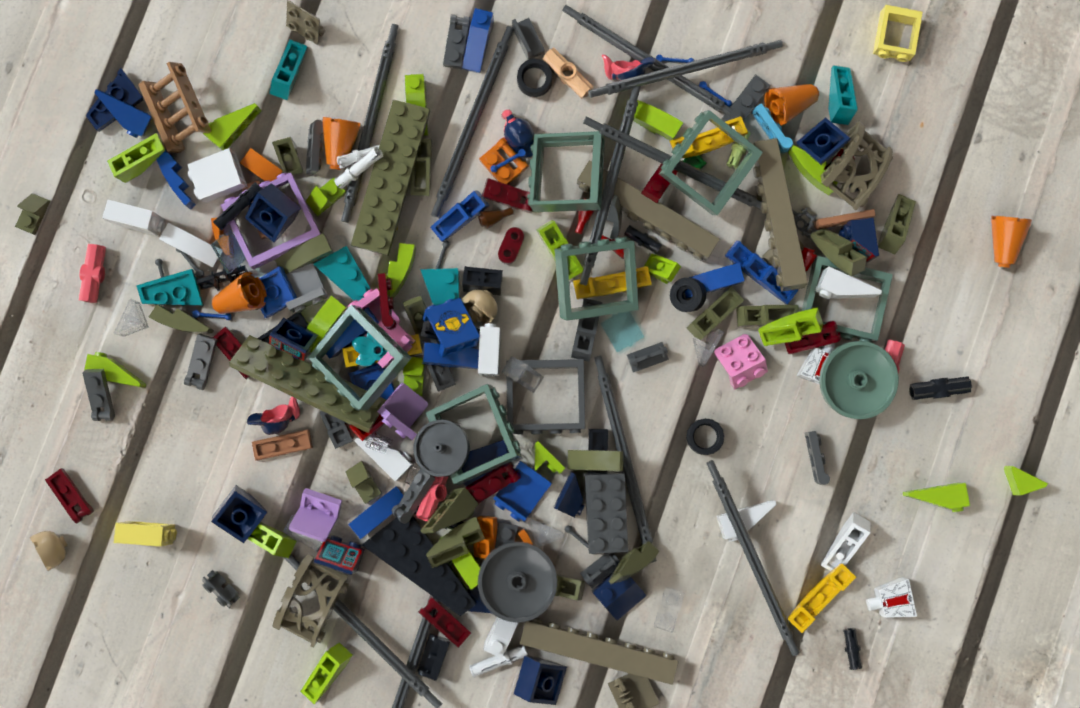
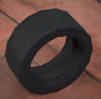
M530 59L521 64L517 71V83L522 93L529 97H539L549 91L552 85V71L546 62L540 59ZM531 68L541 69L546 76L545 83L536 89L528 87L523 79L525 72Z
M704 418L696 420L690 425L687 430L686 439L689 447L694 452L701 455L714 454L721 448L725 436L718 422L713 419ZM700 426H710L715 430L717 438L713 446L701 448L696 444L694 433Z

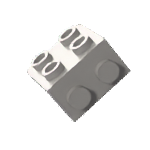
M308 264L286 274L297 296L296 299L286 303L288 310L291 312H302L306 310V307L312 304L318 305L328 298L313 264Z

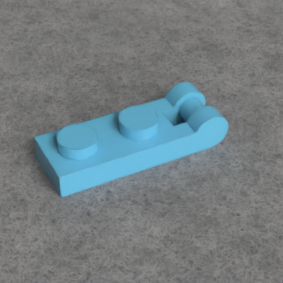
M762 103L756 106L752 111V115L769 139L777 138L780 153H786L793 145L792 139L784 136L781 126L774 122L771 112L767 107H764Z

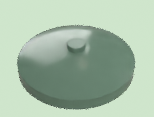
M865 341L848 342L835 348L825 359L819 377L820 390L829 407L836 413L852 419H868L882 413L893 401L899 382L897 367L891 356L880 346Z

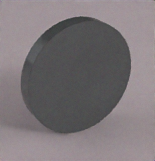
M431 421L420 429L415 438L413 447L414 457L419 467L429 475L437 477L453 475L461 470L468 460L470 452L468 436L458 424L452 421Z

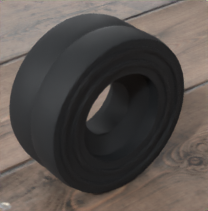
M681 278L670 289V301L681 312H694L704 305L706 289L697 279ZM688 289L693 294L689 301L685 300L683 296L684 292Z

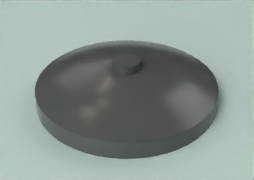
M525 542L506 543L495 548L483 561L478 574L479 594L486 608L496 617L508 622L530 621L540 616L552 603L557 589L556 570L550 558L538 547Z

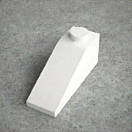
M827 267L823 270L815 289L821 297L826 299L874 298L882 292V290L832 267Z
M360 438L354 440L394 481H398L413 466L410 462L412 458L405 451L401 453L398 450L367 440L361 441Z
M770 500L738 509L746 530L751 529L776 505V501ZM727 513L717 515L723 539H728L729 542L738 540Z
M853 512L841 528L821 566L830 571L841 563L846 566L870 534V521Z
M497 617L484 642V651L502 658L518 623L508 622Z

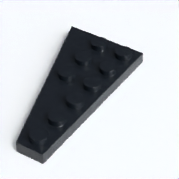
M414 516L405 524L396 517L362 544L367 550L459 616L464 615L477 604L447 562L432 568L426 554L434 546V543L426 533L420 531L422 527Z

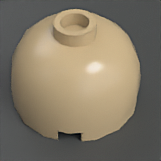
M472 290L462 298V302L473 323H477L478 320L483 323L482 326L484 327L485 324H492L498 310L492 293L487 290Z
M42 531L30 537L47 571L63 562L66 556L65 547L68 546L63 536L58 537L52 531Z

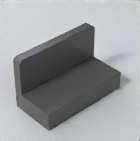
M527 18L518 23L516 19L512 20L513 31L527 60L545 53L530 19Z

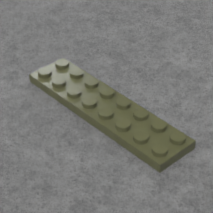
M393 99L378 149L382 151L383 157L374 163L351 246L389 256L430 115L429 108Z
M251 335L247 337L229 362V367L367 433L370 432L380 415L377 411L386 401L379 397L369 410H356L350 405L351 401L347 397L340 395L337 391L338 388L334 384L329 383L324 378L325 375L321 371L316 370L312 364L296 359L291 354L278 350L274 346ZM344 380L360 398L367 392V390Z

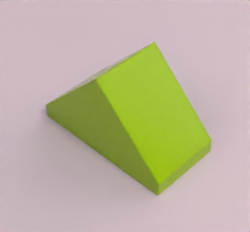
M1014 466L1004 467V472L1013 495L1021 496L1045 488L1048 483Z

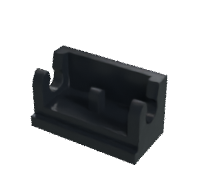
M465 266L462 282L463 292L487 290L492 295L501 296L503 270Z
M430 633L417 671L419 675L437 681L450 644L449 639Z

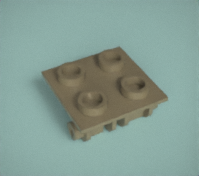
M287 0L286 26L305 37L308 41L318 45L319 35L322 37L325 33L323 26L320 25V19Z
M627 674L608 683L618 708H652L660 704L648 678Z

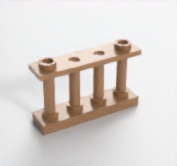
M168 62L166 63L170 71L168 75L158 82L142 81L138 85L167 152L181 153L185 150L182 140L195 131L210 133L211 129L186 74L185 67L182 63ZM174 80L178 90L163 99L161 89ZM181 97L185 107L171 116L168 106ZM189 114L192 124L178 133L175 123Z

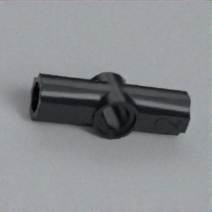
M969 376L948 379V377L932 379L928 382L910 384L909 393L912 400L951 397V395L970 393L972 382Z

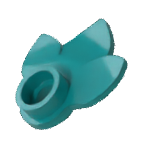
M368 332L367 337H357L352 341L354 349L360 353L356 359V364L360 366H371L376 360L379 361L387 353ZM378 347L381 348V353L379 354L376 353Z

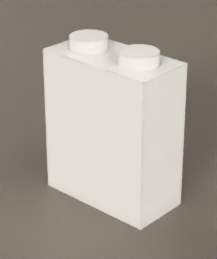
M230 148L187 164L189 168L188 176L195 186L194 194L197 199L205 203L247 187L237 154Z
M107 200L103 219L116 226L155 236H160V233L163 232L165 227L164 218L155 212Z
M488 323L485 324V327H480L479 376L499 377L501 330L496 324Z

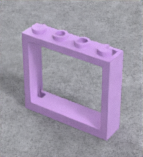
M282 173L277 176V179L271 182L269 180L262 182L259 186L263 189L272 183L279 188L290 183L312 230L253 257L235 219H233L229 224L249 266L253 270L277 259L296 246L321 234L291 173ZM230 197L224 201L225 203L221 204L223 211H225L239 197Z

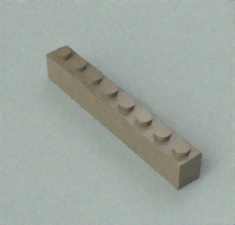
M777 138L756 141L753 145L763 153L755 163L753 172L754 177L758 178L759 182L757 185L758 195L762 196L761 211L766 216L765 230L766 232L769 231L770 235L768 239L770 250L773 249L772 264L774 268H777L776 283L777 286L781 287V292L805 288L808 281Z
M590 160L577 179L578 187L587 193L591 189L592 161ZM603 169L602 193L608 175V171L605 169ZM617 178L613 196H618L621 209L628 214L627 217L635 222L637 220L640 221L647 230L651 232L655 230L660 233L659 236L662 239L675 242L676 247L683 251H690L693 253L692 256L699 261H706L720 238L662 203H655L641 194L642 191Z
M538 618L526 621L520 639L521 645L673 685L678 666L677 659H674L675 655L663 652V655L655 654L656 650L647 647H644V650L637 649V645L625 642V645L618 644V640L606 637V640L599 639V635L587 632V635L579 633V629L568 627V630L562 629L560 624L549 622V625L541 623L542 620Z

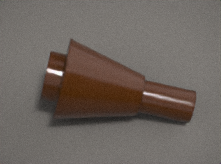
M512 207L501 211H481V216H478L481 227L488 229L504 217L513 215L514 212Z

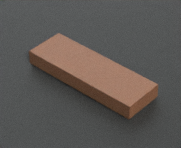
M874 209L827 217L816 220L814 227L818 230L847 224L850 220L874 218L876 215Z
M309 429L252 442L255 461L313 448Z

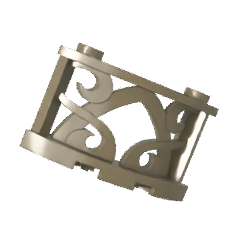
M858 121L846 133L851 140L842 147L844 152L841 157L836 156L830 166L820 175L821 183L829 187L852 206L854 210L866 205L869 200L868 197L880 183L893 159V149L891 147L886 149L866 132L865 125L861 121ZM867 154L870 163V173L855 176L857 168L853 156L860 157ZM846 165L850 167L849 171L845 170ZM833 181H836V182H839V183H844V184L842 185V187H841V189H840L838 186H836V185L833 183ZM850 184H852L850 193H854L856 188L859 189V193L854 199L845 193Z
M306 554L294 574L295 579L292 582V588L288 586L281 600L282 606L276 612L272 627L277 630L283 628L310 642V646L314 648L317 642H322L326 634L324 628L340 594L346 592L349 583H347L348 575L314 563V557ZM311 567L323 572L324 574L319 578L316 572ZM327 575L339 581L334 590L329 589V584L333 581L322 584V580ZM307 583L308 587L312 583L313 586L308 590H304L302 584ZM316 590L320 610L303 616V607L295 597L296 595L305 596ZM326 597H331V599H330V601H329V603H328V605H327V598H326ZM292 606H295V607L297 608V610H298V616H296V615H297V611H296V612L292 611V609H291Z

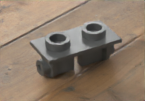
M663 342L627 354L633 372L669 360L668 351L664 347Z
M605 553L580 574L593 589L616 570L620 561L614 553Z
M212 570L207 575L208 579L205 576L203 577L202 582L204 584L202 586L207 592H213L217 596L216 600L222 607L227 606L230 609L232 605L230 602L233 601L235 603L240 598L238 596L239 593L230 584L223 589L221 586L226 580L217 571L214 572Z

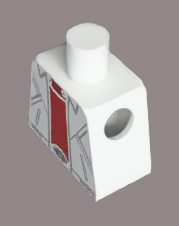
M836 344L822 346V349H812L797 376L819 384L821 367L827 356L834 350Z
M898 578L874 588L876 597L866 599L868 610L879 609V614L883 617L917 616L910 582L907 578Z

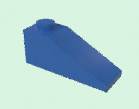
M475 8L462 69L476 73L481 72L494 23L493 12Z
M99 89L95 90L94 93L120 125L128 130L127 134L135 138L144 136L152 115Z

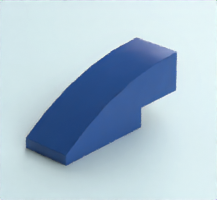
M473 191L430 227L441 242L462 229L476 218L481 211L490 206L485 198L481 197L482 194L479 191Z
M740 263L689 277L699 280L704 285L706 293L738 285L745 281ZM689 289L684 292L686 299L693 296L692 291Z
M366 307L364 311L378 324L377 318L369 307ZM354 319L326 353L329 359L337 357L343 352L342 348L352 345V341L355 338L364 336L367 331Z
M424 343L422 364L478 369L479 349L468 348L441 357L439 353L440 344Z
M397 486L348 524L360 540L392 515V508L400 503L403 493Z

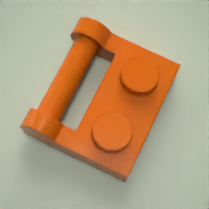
M503 137L482 155L479 161L497 181L508 185L525 171L529 165L518 157L513 160L518 166L515 170L508 163L498 168L495 173L490 170L492 165H498L505 161L498 153L501 149L509 157L516 155L514 150L507 144L508 142L505 137Z

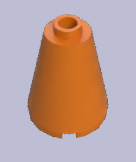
M813 84L772 88L765 94V107L771 112L774 122L781 126L816 103L819 98V90Z
M323 117L326 164L330 165V169L341 170L337 163V157L351 153L361 123Z
M991 216L994 262H997L999 267L1010 268L1011 264H1015L1031 226L1032 219Z
M251 272L241 274L213 297V309L219 314L261 309L265 306L264 298L267 297L261 279L252 276L251 274L253 273Z

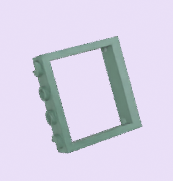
M707 110L700 112L694 119L696 123L692 128L689 127L686 130L681 144L678 143L673 148L671 158L669 160L666 159L662 163V170L659 175L711 215H718L763 152L713 112ZM708 121L712 122L748 151L746 157L712 203L672 173L675 166Z
M600 131L534 134V142L531 145L533 159H530L532 174L528 179L530 194L527 195L528 205L532 208L533 212L601 210L605 138L599 134ZM593 145L590 199L540 201L544 147Z
M627 237L615 238L616 241L609 242V239H600L595 244L586 241L580 242L579 246L565 244L561 245V248L554 249L560 318L569 321L639 310L634 241L627 240ZM624 249L627 300L571 308L567 256Z
M817 256L812 264L802 311L812 309L821 269L832 267L845 273L828 258ZM865 268L864 271L853 276L882 283V292L879 295L871 333L837 325V332L840 333L842 339L852 340V338L860 341L874 343L879 338L893 274Z
M356 305L348 307L308 356L312 366L316 370L321 371L325 375L324 378L329 383L334 384L338 388V393L343 397H347L351 401L350 405L356 410H369L412 358L360 306ZM354 319L394 357V360L362 398L322 359Z
M483 385L426 412L429 422L442 420L440 414L485 394L509 453L468 472L463 473L461 469L457 473L450 475L454 484L460 485L522 457L520 443L518 440L515 441L513 436V426L510 422H507L505 417L507 415L506 409L503 405H500L498 400L500 397L499 392L492 385Z

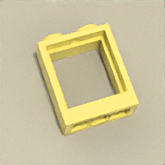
M885 5L880 11L873 54L878 55L880 58H896L900 62L910 61L916 53L923 12ZM888 20L913 25L909 49L884 44Z
M137 521L118 522L115 524L113 543L166 546L173 544V541L176 540L177 530L175 529V524Z

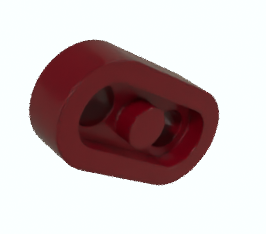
M512 227L507 230L498 251V258L503 264H512L519 254L524 242V233L520 228ZM514 233L518 235V238L515 240L511 238V235ZM510 251L511 255L509 257H505L504 252Z

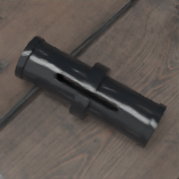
M631 225L628 226L624 233V236L637 242L638 246H643L654 254H657L662 244L650 238L646 232L642 233Z
M856 628L843 629L849 669H862L859 653L861 647L857 642Z

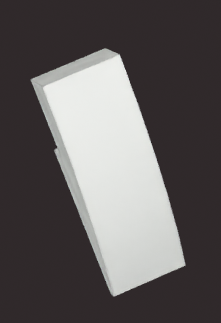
M169 222L159 238L161 241L211 267L214 266L222 252L220 249Z

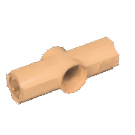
M554 47L542 58L559 76L561 82L567 84L581 99L585 98L588 95V91L593 89V85L576 70L575 65L568 62ZM569 70L573 74L571 76H565L563 72Z

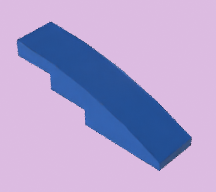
M165 149L156 161L171 189L182 203L191 210L196 204L184 192L189 185L177 173L182 169V166Z
M736 241L725 256L734 264L740 263L741 270L783 303L788 305L799 291V289L781 292V287L777 286L776 283L777 269L768 265L756 253H752L740 241Z

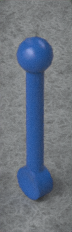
M662 55L656 56V59L660 62L689 63L695 61L693 58L678 59L667 58Z
M705 81L699 83L701 88L724 101L725 105L728 107L732 106L731 100H726L707 86Z
M520 149L518 154L498 165H492L490 170L495 173L498 168L516 158L524 157L526 155L525 150Z
M197 310L193 311L192 313L194 318H199L201 316L225 318L227 321L232 319V315L230 313H226L225 315L200 313Z

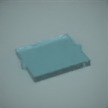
M229 229L225 234L219 235V238L211 244L227 274L240 267V264L246 260L232 229Z
M630 311L613 314L611 318L600 323L616 352L628 346L632 347L633 343L644 338Z

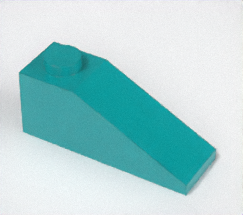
M289 40L271 81V95L285 100L289 99L308 46Z
M833 65L831 67L828 110L830 121L836 124L849 125L858 109L851 69Z

